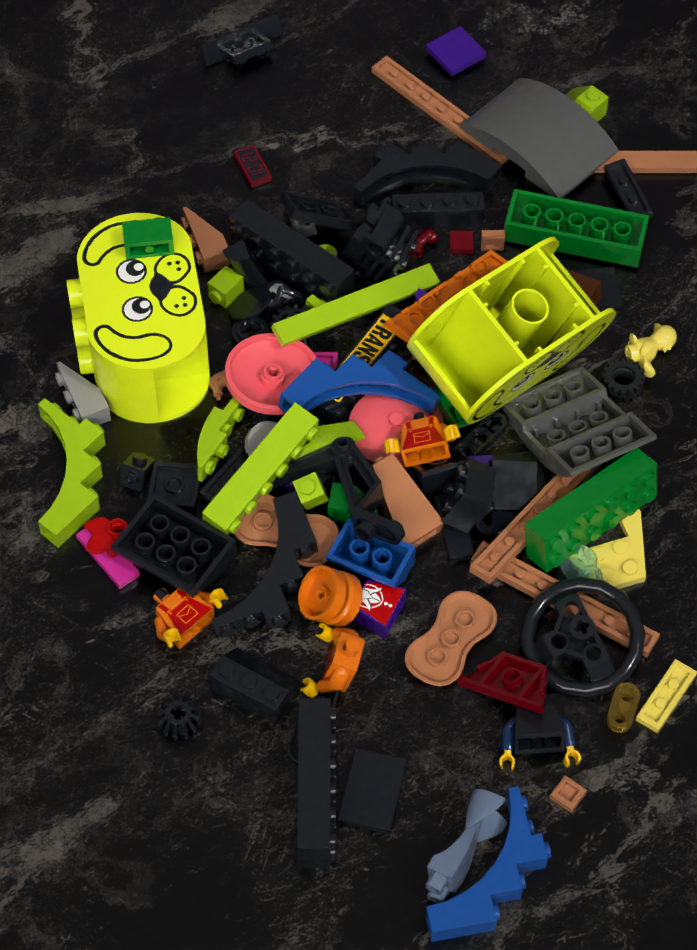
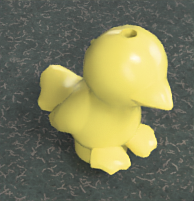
M654 323V331L649 337L637 339L636 335L630 333L628 345L625 346L627 361L630 359L634 360L633 363L637 362L640 364V369L643 368L645 377H653L656 373L651 365V361L655 358L658 350L664 351V353L667 350H671L677 340L676 331L671 326Z

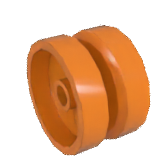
M324 565L316 566L306 574L301 582L298 604L305 618L335 627H342L353 621L359 612L363 590L360 581L355 575Z

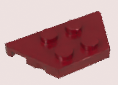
M503 651L494 656L490 661L477 665L476 672L466 677L461 674L457 678L458 686L539 714L544 712L548 679L546 665Z

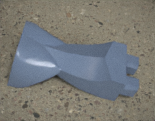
M484 789L473 790L468 802L466 825L453 845L445 851L433 855L427 866L429 879L426 883V888L429 890L427 895L429 900L441 903L446 900L448 895L455 897L468 873L477 842L495 837L504 831L507 821L496 811L504 803V797Z

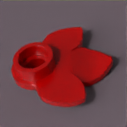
M104 517L88 521L84 524V527L93 536L86 545V551L91 554H102L106 551L110 558L118 556V554L110 550V547L128 526V523L120 518L110 521Z

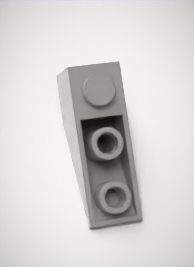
M60 361L56 362L58 372L55 373L58 385L65 388L63 394L67 404L73 405V417L80 423L88 419L91 423H97L98 425L111 421L109 406L101 389Z

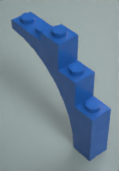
M388 350L372 367L365 360L359 359L354 354L336 371L327 363H323L316 358L281 393L278 408L286 413L296 402L305 410L310 411L324 402L339 397L364 394L399 399L432 415L438 407L441 396L434 389L420 382L414 375L407 373L408 363L401 356Z
M519 786L508 788L509 831L505 845L495 864L481 880L467 891L447 901L426 907L425 917L431 942L494 931L497 920H500L497 903L521 899L522 890L526 888L523 872L546 868L548 858H551L550 846L548 842H544L542 833L534 834L533 822L531 819L527 820L525 811H528L527 799L525 795H521Z

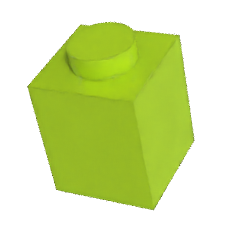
M226 265L207 283L209 298L214 303L220 304L225 308L244 291L243 276Z
M316 472L293 481L301 504L306 511L329 501Z

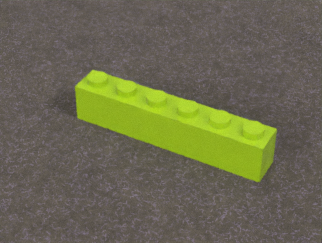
M295 402L202 512L203 521L227 535L236 533L242 525L241 520L246 514H252L258 505V499L262 495L265 497L271 491L273 481L277 477L281 478L289 468V462L292 459L296 460L302 454L304 444L308 440L311 442L319 432V419Z

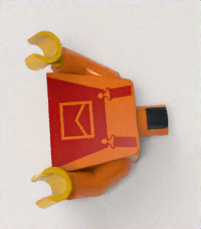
M419 412L413 415L412 421L402 424V431L397 434L396 438L384 440L385 454L390 452L394 454L401 453L406 468L451 458L447 442H452L456 438H460L461 435L457 424L447 426L444 423H439L436 416L427 417L426 414Z
M163 587L158 589L153 596V599L159 604L155 609L156 618L154 620L157 637L166 642L169 648L173 647L172 642H174L181 649L210 624L211 619L215 618L212 605L220 609L222 607L220 601L228 600L229 598L221 588L215 589L211 593L201 591L194 598L179 589L175 590L172 594Z
M324 623L319 624L318 627L322 628L323 632L319 635L316 634V637L325 642H331L332 640L333 642L322 680L315 683L307 677L302 681L306 687L300 690L308 697L313 698L318 692L325 693L338 690L345 692L357 672L365 640L360 638L354 629L337 627L333 629Z

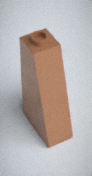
M394 454L377 458L372 463V469L382 483L384 499L380 504L385 518L396 520L402 524L405 531V537L402 541L417 547L441 532L444 525L441 522L442 518Z

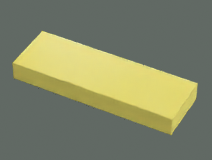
M675 659L636 716V721L659 733L695 679L697 671Z

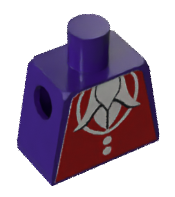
M368 579L362 587V603L359 612L353 620L381 638L386 639L406 602V589L398 586L392 588L378 581Z

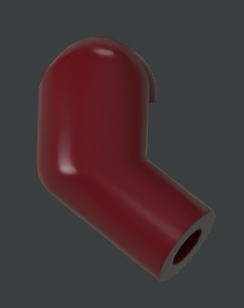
M433 229L422 231L415 239L418 244L414 251H411V256L420 258L423 253L424 244L436 242L438 234L433 232Z

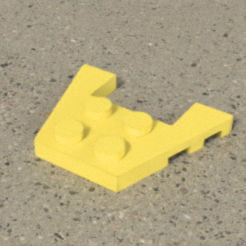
M637 509L633 515L627 516L619 522L626 537L580 550L577 554H573L566 559L577 568L581 577L604 580L618 589L645 581L646 569L640 509Z

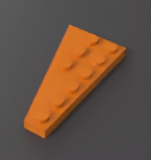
M488 251L464 270L459 271L452 278L418 299L417 302L406 307L398 315L387 320L383 326L408 343L421 324L440 306L469 285L508 261L494 251Z

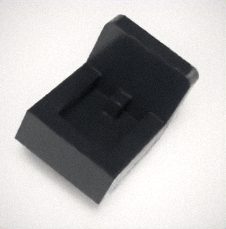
M132 452L122 463L119 484L141 491L144 487L145 477L153 469L155 459L148 457L144 453Z

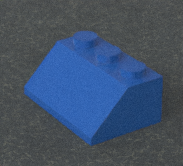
M348 518L329 550L326 560L389 587L396 588L405 581L415 563L416 546L401 541L398 545H392L376 538H372L370 542H364L355 535L352 521Z

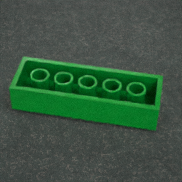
M514 189L505 221V241L534 246L544 239L555 237L559 241L557 252L638 268L649 215Z
M633 449L525 523L526 556L547 573L554 567L560 566L564 560L573 554L580 552L590 542L596 541L604 532L616 527L624 518L633 515L637 509L653 501L657 496V463L640 449Z

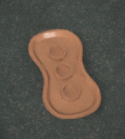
M267 494L264 497L262 495L258 499V505L252 514H246L241 520L242 525L234 533L240 541L254 546L276 548L278 520L274 510V496ZM306 514L317 541L318 552L307 559L299 558L297 561L301 566L316 567L328 561L326 556L339 535V529L326 516Z
M456 591L445 597L440 604L434 625L427 633L414 640L407 648L405 664L408 670L418 679L434 686H446L454 682L463 671L465 659L471 647L489 635L496 626L497 613L493 605L483 597L469 591Z

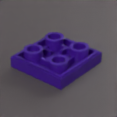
M461 26L426 44V51L451 76L486 58V51Z

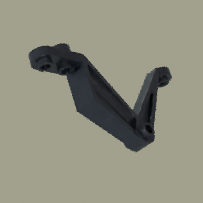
M339 437L332 443L289 462V468L281 478L277 477L272 483L273 488L293 483V481L313 472L320 475L336 470L351 517L354 533L360 540L370 542L372 538H376L392 545H398L405 537V531L400 522L379 516L374 512L384 499L382 483L355 444V441L350 437ZM351 466L356 468L369 489L360 501L357 499L348 469ZM233 472V473H232V475L228 478L227 482L232 478V476H233L236 472Z

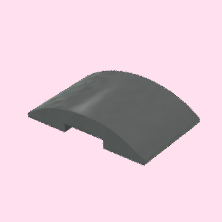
M527 78L516 80L460 124V128L491 152L495 149L500 151L526 171L525 177L550 196L558 198L565 197L618 153V148L605 130L580 105L555 88Z
M583 366L529 388L501 407L526 447L534 453L536 458L546 468L561 477H572L657 439L656 434L632 412L625 413L607 396L606 388Z

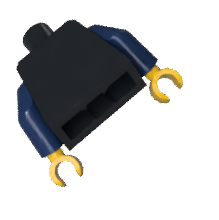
M551 704L544 705V712L542 714L517 707L516 716L510 717L502 729L501 750H504V755L499 760L500 769H503L502 763L508 760L512 763V771L514 770L515 759L512 756V751H514L515 755L564 752L565 747L567 753L563 758L564 766L569 767V756L575 758L577 766L581 760V755L577 750H574L576 743L571 722L557 713Z

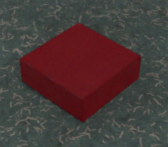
M450 231V254H473V231Z

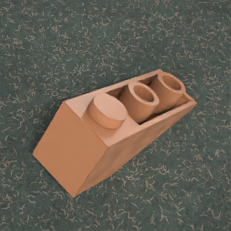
M183 207V217L180 218L181 225L185 231L188 230L192 248L194 247L196 250L194 256L197 265H202L205 273L221 269L225 265L227 267L231 266V263L223 253V250L228 247L223 234L189 208Z

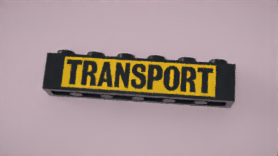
M388 304L334 371L352 354L359 359L365 360L371 367L388 350L396 354L403 339L383 325L402 310ZM361 394L343 396L324 402L311 409L309 413L328 425L335 424L338 420L344 419L350 405L356 404Z

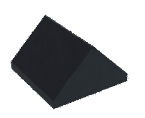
M453 449L449 450L451 458L411 466L410 469L418 488L425 495L443 489L446 482L454 478L458 467L464 465L468 458Z

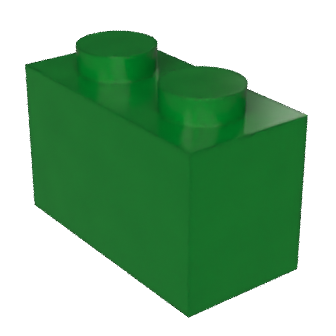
M170 217L122 222L126 260L174 255Z

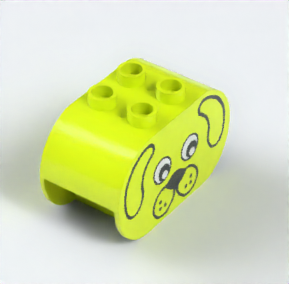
M150 213L119 215L93 228L82 241L77 253L79 278L66 280L81 375L94 373L95 384L101 389L109 410L124 419L139 423H160L187 414L204 399L209 389L210 380L205 316L192 244L188 233L178 223L170 219L174 255L126 260L122 222L158 217L165 218L164 216Z
M549 237L537 243L454 295L421 324L407 343V348L467 424H473L482 420L557 371L593 342L616 316V311L613 308L600 312L555 257L554 253L559 246V241L555 237Z

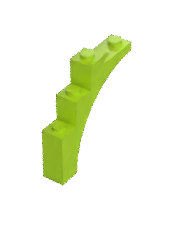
M44 398L38 403L40 417L54 430L62 442L67 463L60 493L51 508L42 516L38 523L41 534L59 548L100 510L99 496L91 487L103 477L102 464L94 455L106 444L104 430L97 423L93 424L88 419L79 423L75 417L66 415L58 404L51 403Z

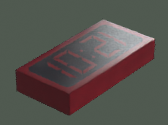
M255 145L234 151V158L251 188L272 181V175Z

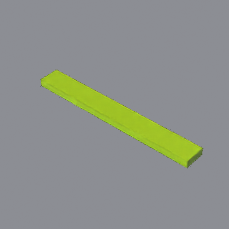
M430 263L276 322L271 326V329L281 347H285L384 308L388 304H394L414 296L418 288L427 291L437 287L440 281Z

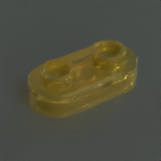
M619 684L614 691L607 715V725L614 732L623 733L632 726L640 699V691L634 684ZM622 697H629L630 701H624ZM622 719L624 722L617 723L615 720Z

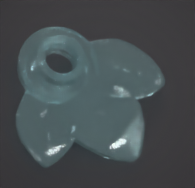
M580 545L577 557L567 558L560 565L567 577L566 580L576 577L589 578L591 574L594 575V579L603 580V574L597 567V556L587 546Z

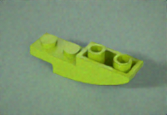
M234 397L224 410L214 406L201 430L197 449V477L201 482H203L207 475H211L214 472L218 460L226 456L229 449L227 438L230 436L235 423L240 422L244 416L245 409H243V405Z

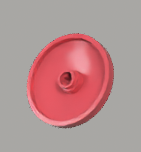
M274 333L254 335L238 343L228 355L225 365V382L231 395L246 408L262 414L283 415L286 413L278 408L281 393L317 357L301 341L281 347Z
M365 395L354 406L349 417V421H354L366 437L355 444L368 463L372 464L377 458L381 456L387 457L392 454L391 452L385 454L384 440L396 438L397 434L402 431V424L412 421L414 414L422 412L427 417L436 416L439 423H444L439 408L437 407L435 412L430 415L420 408L399 399L381 395ZM394 454L400 464L405 467L402 454Z

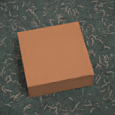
M482 230L481 251L504 250L505 230Z
M565 775L550 794V799L572 813L586 795L587 790Z

